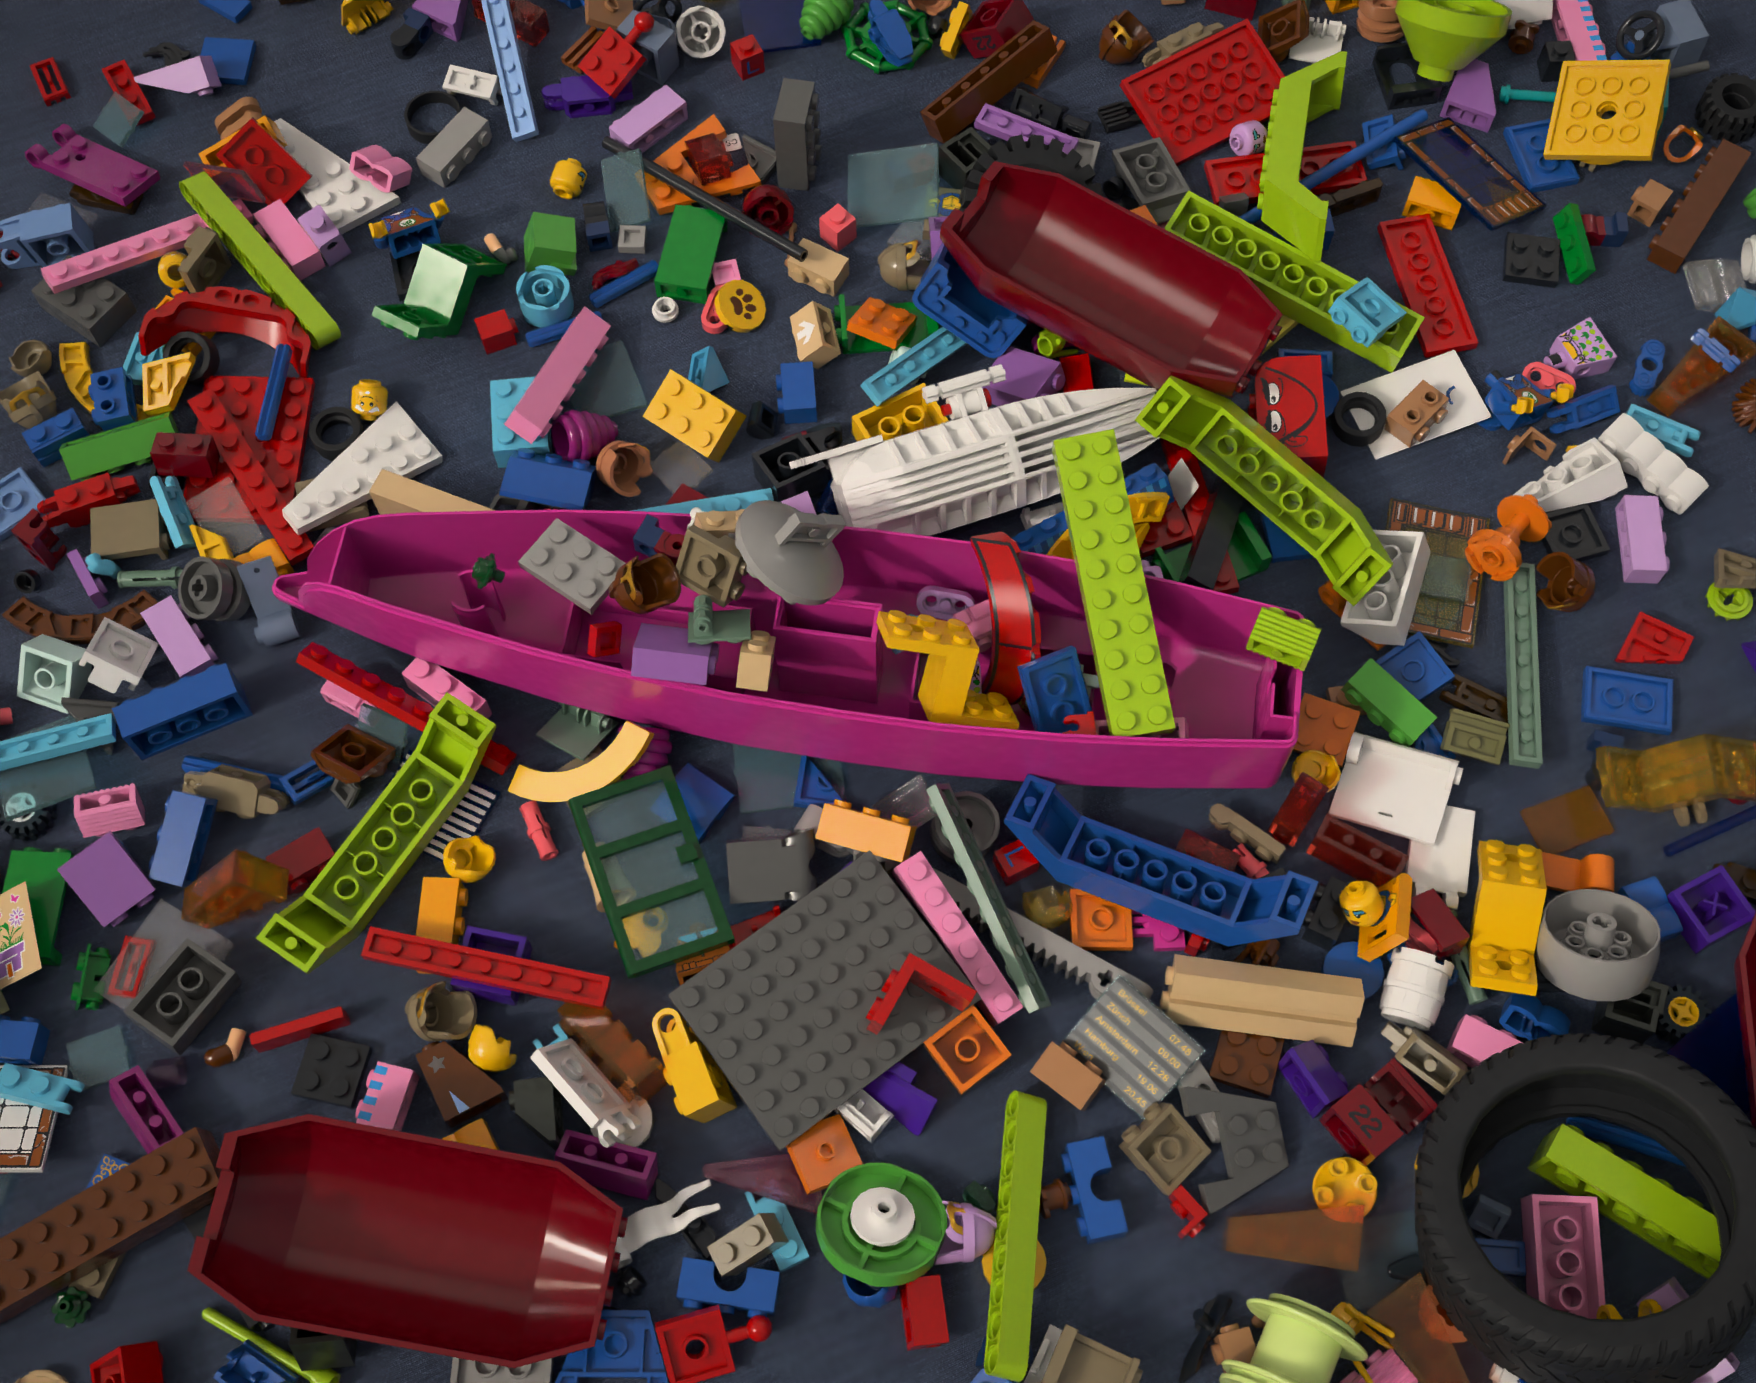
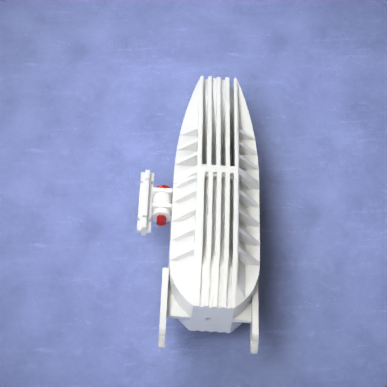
M1002 364L989 367V371L982 369L937 383L938 386L932 384L922 387V396L926 404L938 401L939 397L942 399L946 398V404L941 405L940 408L944 417L950 416L952 419L950 421L884 441L882 434L794 460L789 462L790 468L794 469L820 460H828L833 477L830 488L839 515H842L846 526L931 536L1061 493L1052 452L1053 440L1114 429L1121 463L1160 438H1155L1135 421L1137 416L1154 397V392H1157L1156 388L1079 390L1030 398L988 409L992 405L991 395L988 389L982 387L990 385V382L995 384L1006 380L1005 369H1003Z

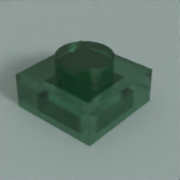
M975 1180L965 1188L961 1196L966 1203H972V1206L990 1214L996 1206L995 1197L989 1188L983 1184L979 1185Z

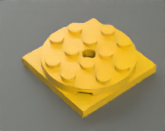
M1670 59L1563 61L1543 153L1545 160H1578L1592 165L1614 164L1623 160L1652 161L1657 132L1663 119V103L1671 69ZM1607 111L1616 112L1610 119L1604 120L1601 118Z

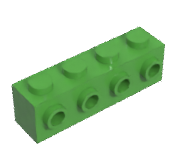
M170 411L63 443L59 451L71 480L80 478L81 481L96 477V473L107 470L108 473L118 472L124 469L125 464L134 462L135 465H141L151 461L150 451L156 433H179Z

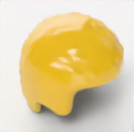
M1307 750L1301 753L1292 764L1291 777L1294 783L1304 794L1310 796L1329 793L1336 787L1341 776V771L1335 757L1318 750Z
M477 835L469 838L454 839L446 845L443 852V864L446 872L452 878H460V881L463 883H473L481 880L492 870L496 861L494 847L484 843Z
M476 1024L468 1042V1055L472 1064L479 1069L490 1072L504 1071L511 1068L517 1059L516 1054H510L511 1041L502 1037L496 1040L493 1029L487 1025Z

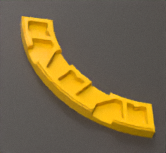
M87 342L59 343L60 367L67 386L77 401L92 414L91 411L95 408L94 401L91 399L88 391V386L91 385L90 374H93L90 365L89 346ZM136 404L139 421L153 417L143 412V405Z
M1142 492L1128 495L1133 524L1161 522L1170 496L1166 492ZM1068 529L1058 538L1046 555L1074 560Z
M625 721L621 731L610 746L589 763L563 772H543L519 764L507 791L535 801L568 802L570 798L612 785L620 780L621 776L632 765L634 766L648 748L654 733L631 721Z

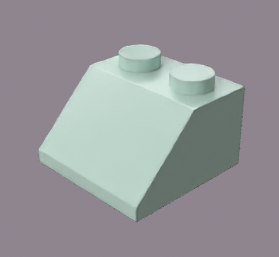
M44 634L21 644L17 697L69 714L61 705V698L79 699L87 685L92 664L86 662L84 667L79 665L86 649Z

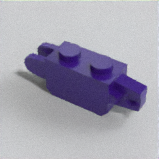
M588 75L561 78V83L545 85L541 91L547 110H565V114L570 118L612 114L616 110L615 103L631 100L634 96L631 80L614 99Z

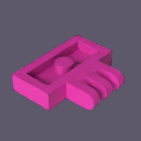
M1131 910L1132 914H1142L1137 911ZM1142 914V917H1132V926H1143V928L1132 930L1133 937H1153L1154 951L1185 950L1183 929Z

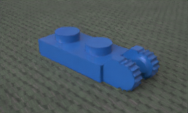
M1616 385L1602 387L1564 402V405L1547 409L1546 413L1549 418H1556L1564 414L1567 416V421L1550 425V433L1558 434L1570 429H1578L1619 413L1620 406Z

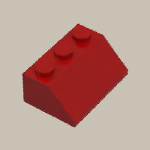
M158 1341L119 1346L89 1365L92 1383H164L162 1374L163 1356L159 1351Z

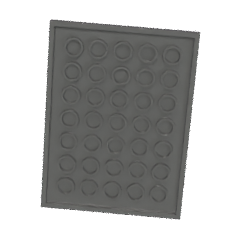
M869 850L668 994V998L780 1152L962 1013L960 1010L908 981L878 1035L867 1030L871 1022L866 1019L869 1010L877 996L882 999L885 997L886 993L881 991L893 969L900 970L909 953L971 988L973 986ZM977 992L966 1009L982 999Z

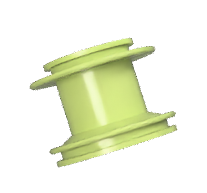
M1272 1293L1269 1295L1268 1300L1250 1298L1246 1301L1248 1309L1266 1324L1250 1364L1232 1359L1222 1361V1367L1227 1373L1220 1375L1219 1382L1330 1383L1339 1357L1352 1361H1364L1368 1359V1353L1363 1346L1354 1340L1356 1332L1339 1318L1297 1298Z

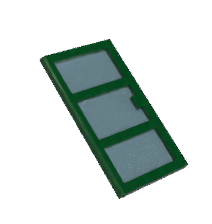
M670 765L568 800L629 979L637 978L735 943L731 927Z

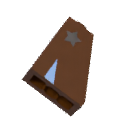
M438 1041L432 1042L424 1046L422 1052L415 1055L443 1119L450 1128L508 1100L501 1086L445 1041L441 1043Z

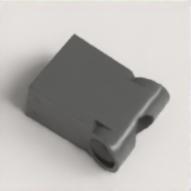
M813 827L785 836L727 839L730 904L787 899L799 901L818 887L817 878L809 868L810 860L815 853Z

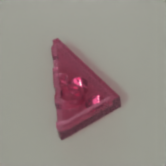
M789 1154L705 1164L702 1168L703 1176L814 1214H817L818 1206L822 1200L821 1190L807 1195Z

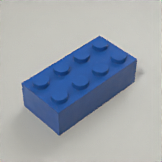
M227 663L212 665L206 671L194 676H185L174 684L155 688L149 694L136 699L125 700L121 705L112 708L122 738L141 760L253 715L243 686Z

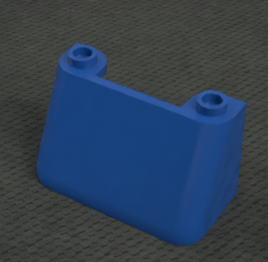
M943 243L937 250L912 296L914 305L920 311L989 358L1000 357L1028 322L1027 319L981 295Z

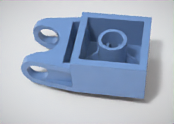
M71 203L32 210L0 221V231H3V236L0 238V250L3 249L1 251V260L11 269L34 266L46 267L61 262L67 255L75 257L95 250L93 231ZM11 250L20 254L14 261H9L7 257L8 254H11Z

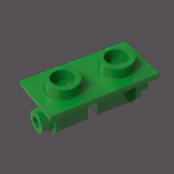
M88 943L86 953L79 952L76 970L82 971L80 982L73 983L70 1000L76 1001L75 1010L79 1009L80 1003L86 1004V1009L98 1010L99 1005L103 1004L106 982L94 981L95 976L107 978L111 960L109 949L99 947L96 949V952L90 951L91 944Z

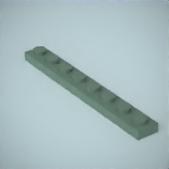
M1522 563L1516 574L1511 579L1504 581L1508 724H1510L1508 728L1509 765L1539 769L1543 764L1535 564Z
M935 784L926 789L930 797L929 804L933 811L938 814L942 823V832L954 849L955 861L963 869L967 878V887L971 894L976 897L980 906V915L983 921L988 924L993 934V944L1004 958L1008 976L1015 982L1019 991L1020 1003L1027 1009L1029 1014L1051 1006L1050 1000L950 784Z

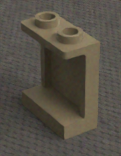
M156 499L90 508L91 554L98 553L102 560L108 559L111 561L149 554H158L162 560L168 559V549L172 548V541Z
M1066 1324L1041 1383H1139L1143 1370L1138 1368L1140 1359L1136 1357L1130 1358L1077 1333L1078 1329Z

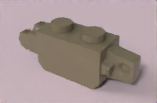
M1200 22L1191 24L1157 41V48L1149 53L1147 52L1143 56L1142 62L1145 67H1150L1225 30V28L1219 22L1208 26H1203Z
M221 764L208 772L189 771L184 775L183 791L217 799L216 812L229 811L237 813V816L240 818L252 819L261 813L277 814L280 809L287 808V805L290 803L286 793L270 788L271 781L264 774Z
M1389 1020L1381 1030V1034L1393 1043L1390 1049L1395 1052V1058L1444 1095L1469 1071L1465 1062L1415 1026L1412 1029L1406 1025L1404 1029H1401Z

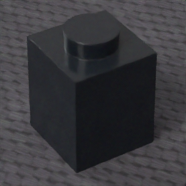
M1571 41L1545 42L1537 60L1541 82L1559 81L1563 61H1575Z

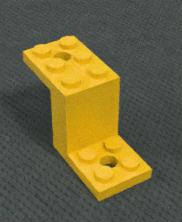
M890 610L889 612L879 611L876 623L887 648L929 654L918 693V698L929 722L1018 730L1020 723L1005 696L996 692H989L988 694L976 693L969 689L980 649L967 624L958 619H948V621L937 620L926 614H920L916 617L906 615L898 610Z
M1479 840L1477 850L1479 882L1469 932L1470 938L1468 940L1470 986L1536 996L1538 983L1534 953L1547 892L1541 849H1536V847L1529 844L1515 846L1505 844L1499 840Z

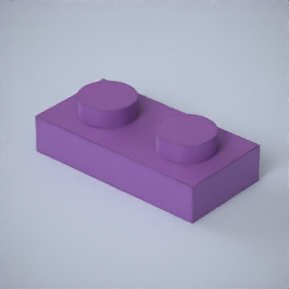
M77 548L67 553L83 587L97 608L100 609L108 605L109 602L104 593L108 592V589L100 577L95 578L94 574L87 569L86 557H83Z

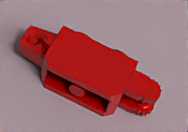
M105 473L55 490V496L39 501L37 509L38 512L46 514L42 519L47 521L49 528L65 523L70 527L79 528L90 524V508L123 504V501L127 500L128 497L141 491L133 475L112 478L109 473Z

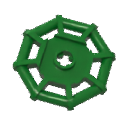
M900 0L886 1L883 4H885L888 11L896 9L898 13L911 19L908 22L905 21V24L912 38V46L914 48L913 55H911L912 62L901 67L889 63L869 37L868 29L871 28L870 20L867 18L869 4L867 2L860 4V9L841 27L847 48L846 56L850 60H856L874 70V74L898 69L910 70L914 68V64L924 52L931 49L933 40L930 38L927 29L926 14L913 10L901 3ZM864 18L868 20L863 28L857 27ZM918 28L920 37H913L911 31ZM855 37L861 38L863 44L857 46Z

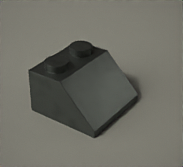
M547 1077L513 1081L514 1091H509L511 1111L515 1110L516 1118L519 1117L528 1129L557 1151L564 1135L561 1093Z

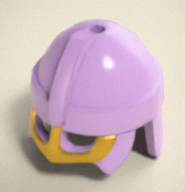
M942 1200V1203L947 1206V1229L945 1231L944 1243L934 1264L974 1262L975 1258L986 1253L992 1246L995 1229H997L996 1218L990 1213L972 1206V1203L959 1204Z

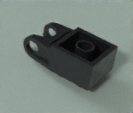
M827 427L805 435L799 432L752 453L755 478L764 489H772L773 499L777 502L808 491L810 497H813L828 490L833 477L827 459L794 469L790 468L789 462L839 447L843 441L842 433L836 427ZM835 435L831 442L824 444L828 437Z

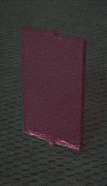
M185 161L183 164L192 176L205 171L229 198L265 203L266 201L264 195L257 188L258 186L253 183L244 170Z

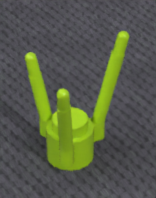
M1045 329L1039 332L1040 337L1037 340V347L1043 356L1053 359L1078 353L1077 349L1062 350L1066 340Z

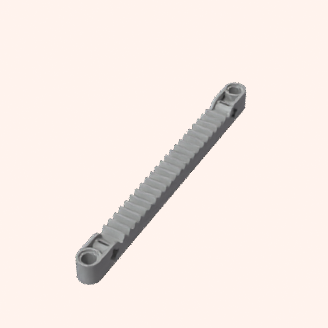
M809 804L794 828V832L813 827L815 838L823 808ZM815 839V847L838 858L852 854L854 862L866 853ZM874 855L889 877L893 878L894 876L891 872L902 862ZM933 868L964 917L969 918L970 926L972 927L974 924L979 923V932L981 933L987 928L990 929L988 924L983 921L979 912L980 906L968 887ZM895 879V884L897 887H899L900 885ZM1008 909L1027 953L1033 952L1032 961L1035 962L1042 957L1044 958L1043 967L1046 968L1053 963L1054 973L1057 974L1060 970L1064 969V978L1068 979L1075 975L1076 985L1083 981L1088 982L1091 996L1098 1001L1119 976L1149 1001L1153 989L1145 982ZM1106 978L1110 982L1106 987H1103L1100 983Z

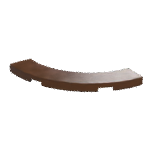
M144 589L130 600L112 608V611L97 615L92 613L64 616L39 607L23 596L6 610L2 616L14 627L33 637L44 634L70 644H90L104 617L135 631L147 624L141 612L157 604L158 601Z

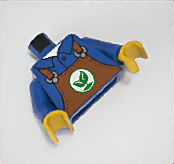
M444 198L430 204L431 214L412 207L400 212H392L390 215L381 218L380 222L369 223L368 225L376 247L386 249L389 246L393 258L397 259L420 251L422 244H440L441 240L438 229H440L445 215L450 212Z
M1494 370L1485 378V382L1492 388L1485 397V403L1508 431L1540 421L1546 410L1549 409L1555 400L1559 403H1564L1571 399L1574 394V385L1559 384L1557 392L1555 389H1539L1521 374L1505 378L1498 370Z

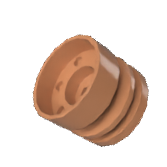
M1359 0L1356 25L1357 31L1362 37L1373 42L1385 43L1398 40L1404 36L1395 12L1397 0Z

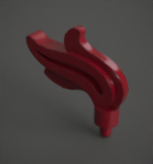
M633 258L625 262L617 260L615 264L597 271L593 275V289H600L608 279L625 275L639 266L637 259Z

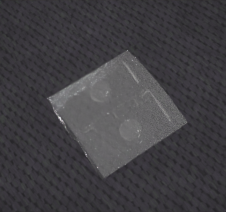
M1705 259L1686 262L1682 265L1697 310L1716 313L1738 287L1746 288L1739 263L1736 260Z

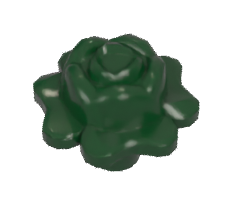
M491 553L486 558L479 557L478 561L475 562L472 577L477 580L478 589H482L492 580L501 583L504 579L505 572L497 569L495 554Z
M72 1286L68 1288L67 1292H59L57 1294V1302L51 1308L52 1313L57 1314L54 1319L55 1323H63L68 1328L75 1327L76 1323H84L86 1313L92 1307L91 1302L86 1301L89 1296L88 1292L79 1291L76 1287Z

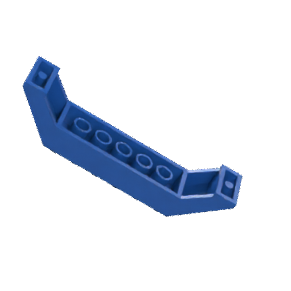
M1027 774L1004 819L1006 826L1056 881L1228 947L1299 934L1319 882L1288 870L1287 875L1251 879L1082 816L1055 788V783L1031 774Z

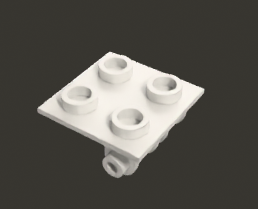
M1310 17L1309 36L1290 48L1288 59L1316 63L1340 52L1347 25L1342 24V21L1332 20L1327 24L1326 18L1323 23H1319L1320 17H1317L1316 22H1314L1315 18Z

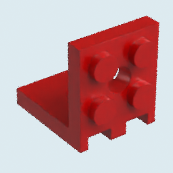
M909 953L900 970L893 969L881 991L886 993L885 997L882 999L877 996L869 1010L866 1019L871 1022L867 1030L878 1035L908 981L961 1012L971 1003L977 991Z

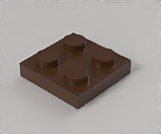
M1221 1030L1209 1076L1213 1081L1269 1098L1285 1038Z

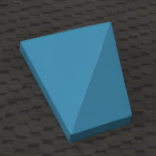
M1738 287L1715 313V318L1724 336L1756 325L1755 290Z
M707 346L692 354L688 376L690 381L708 392L730 383L713 347Z

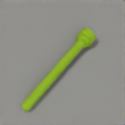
M207 1307L202 1311V1318L243 1343L249 1339L282 1365L309 1380L310 1383H339L341 1375L333 1369L301 1371L295 1356L211 1307Z

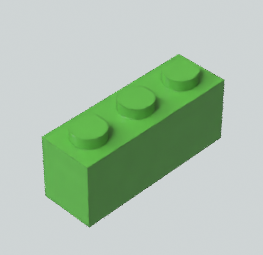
M1372 658L1341 689L1351 704L1360 706L1367 713V717L1372 723L1377 726L1381 725L1389 733L1391 740L1400 745L1411 746L1437 719V716Z

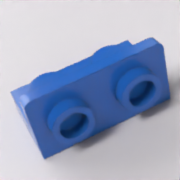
M1393 114L1362 123L1364 142L1395 125L1396 121ZM1399 138L1366 156L1367 165L1370 170L1396 163L1398 170L1404 169L1403 159L1407 158L1405 146L1403 143H1400Z

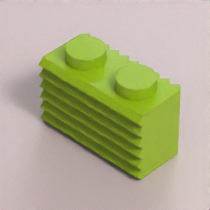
M1262 607L1246 649L1269 657L1271 660L1275 659L1277 662L1293 666L1300 671H1305L1321 629L1315 627V624L1310 620H1296L1288 617L1279 608L1270 607L1268 609Z

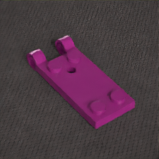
M62 124L52 131L54 140L62 147L52 155L40 144H34L25 151V157L33 167L48 171L124 207L160 180L158 170L77 135L67 124Z

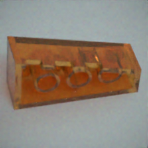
M1718 316L1705 330L1710 333L1709 337L1711 339L1715 337L1730 350L1729 354L1731 356L1733 354L1741 360L1740 365L1733 372L1729 373L1721 367L1723 365L1721 362L1717 363L1702 350L1703 346H1697L1693 343L1647 398V401L1669 417L1747 365L1756 356V343L1722 317Z
M566 1002L557 1009L561 1018L558 1024L569 1037L574 1034L580 1040V1043L577 1045L589 1058L594 1056L600 1063L597 1066L598 1069L609 1081L614 1078L620 1085L617 1090L628 1103L633 1100L641 1107L668 1084L663 1074L662 1063L655 1056L652 1058L647 1052L646 1047L638 1039L634 1042L631 1041L633 1037L626 1026L618 1019L613 1021L611 1019L613 1015L606 1006L604 1010Z
M1355 1204L1226 1217L1222 1250L1358 1272L1365 1205Z
M1419 1271L1366 1310L1373 1320L1395 1333L1394 1338L1386 1335L1385 1337L1420 1383H1470Z

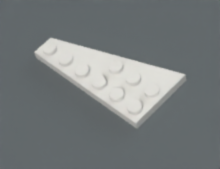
M280 118L274 121L288 145L284 148L313 175L299 189L300 193L311 208L317 205L322 207L341 235L401 203L399 196L393 192H382L374 187L370 181L362 180L355 176L349 169L350 164L283 119Z
M396 401L282 509L283 517L299 536L371 499L369 491L382 469L411 479L442 463V455Z

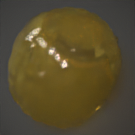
M1053 886L1022 894L1026 917L1045 929L1061 926L1073 912L1072 900L1067 890L1063 891V896Z

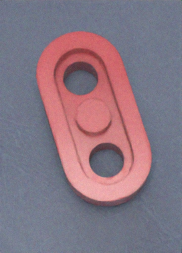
M723 285L715 286L710 291L701 314L702 327L710 334L722 333L728 326L721 322L716 313L714 303L718 290Z
M1530 363L1522 372V375L1539 389H1555L1557 392L1556 385L1558 383H1567L1574 385V392L1576 390V382L1572 376L1544 363ZM1538 372L1541 375V379L1539 381L1531 380V373Z

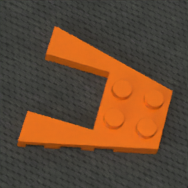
M714 114L653 160V162L714 197L728 193L734 196L742 194L743 189L762 185L761 180L750 164L705 186L702 185L685 160L686 157L727 138L726 130ZM643 170L635 174L637 182L659 215L674 212L676 204L686 206L696 202Z

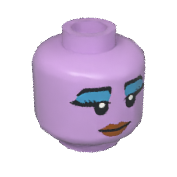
M1256 120L1237 124L1230 133V146L1238 156L1260 153L1265 149L1267 130Z

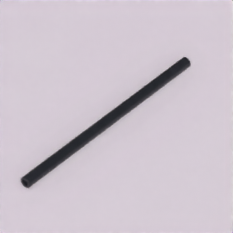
M606 136L603 139L602 147L798 261L803 262L807 258L808 250L610 136Z

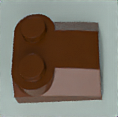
M1305 0L1292 1L1259 17L1258 35L1276 63L1283 61L1287 57L1289 48L1309 36L1310 15Z
M346 724L311 751V757L322 772L345 784L360 782L367 777L384 775L388 770L389 762L395 758L396 748L350 724Z

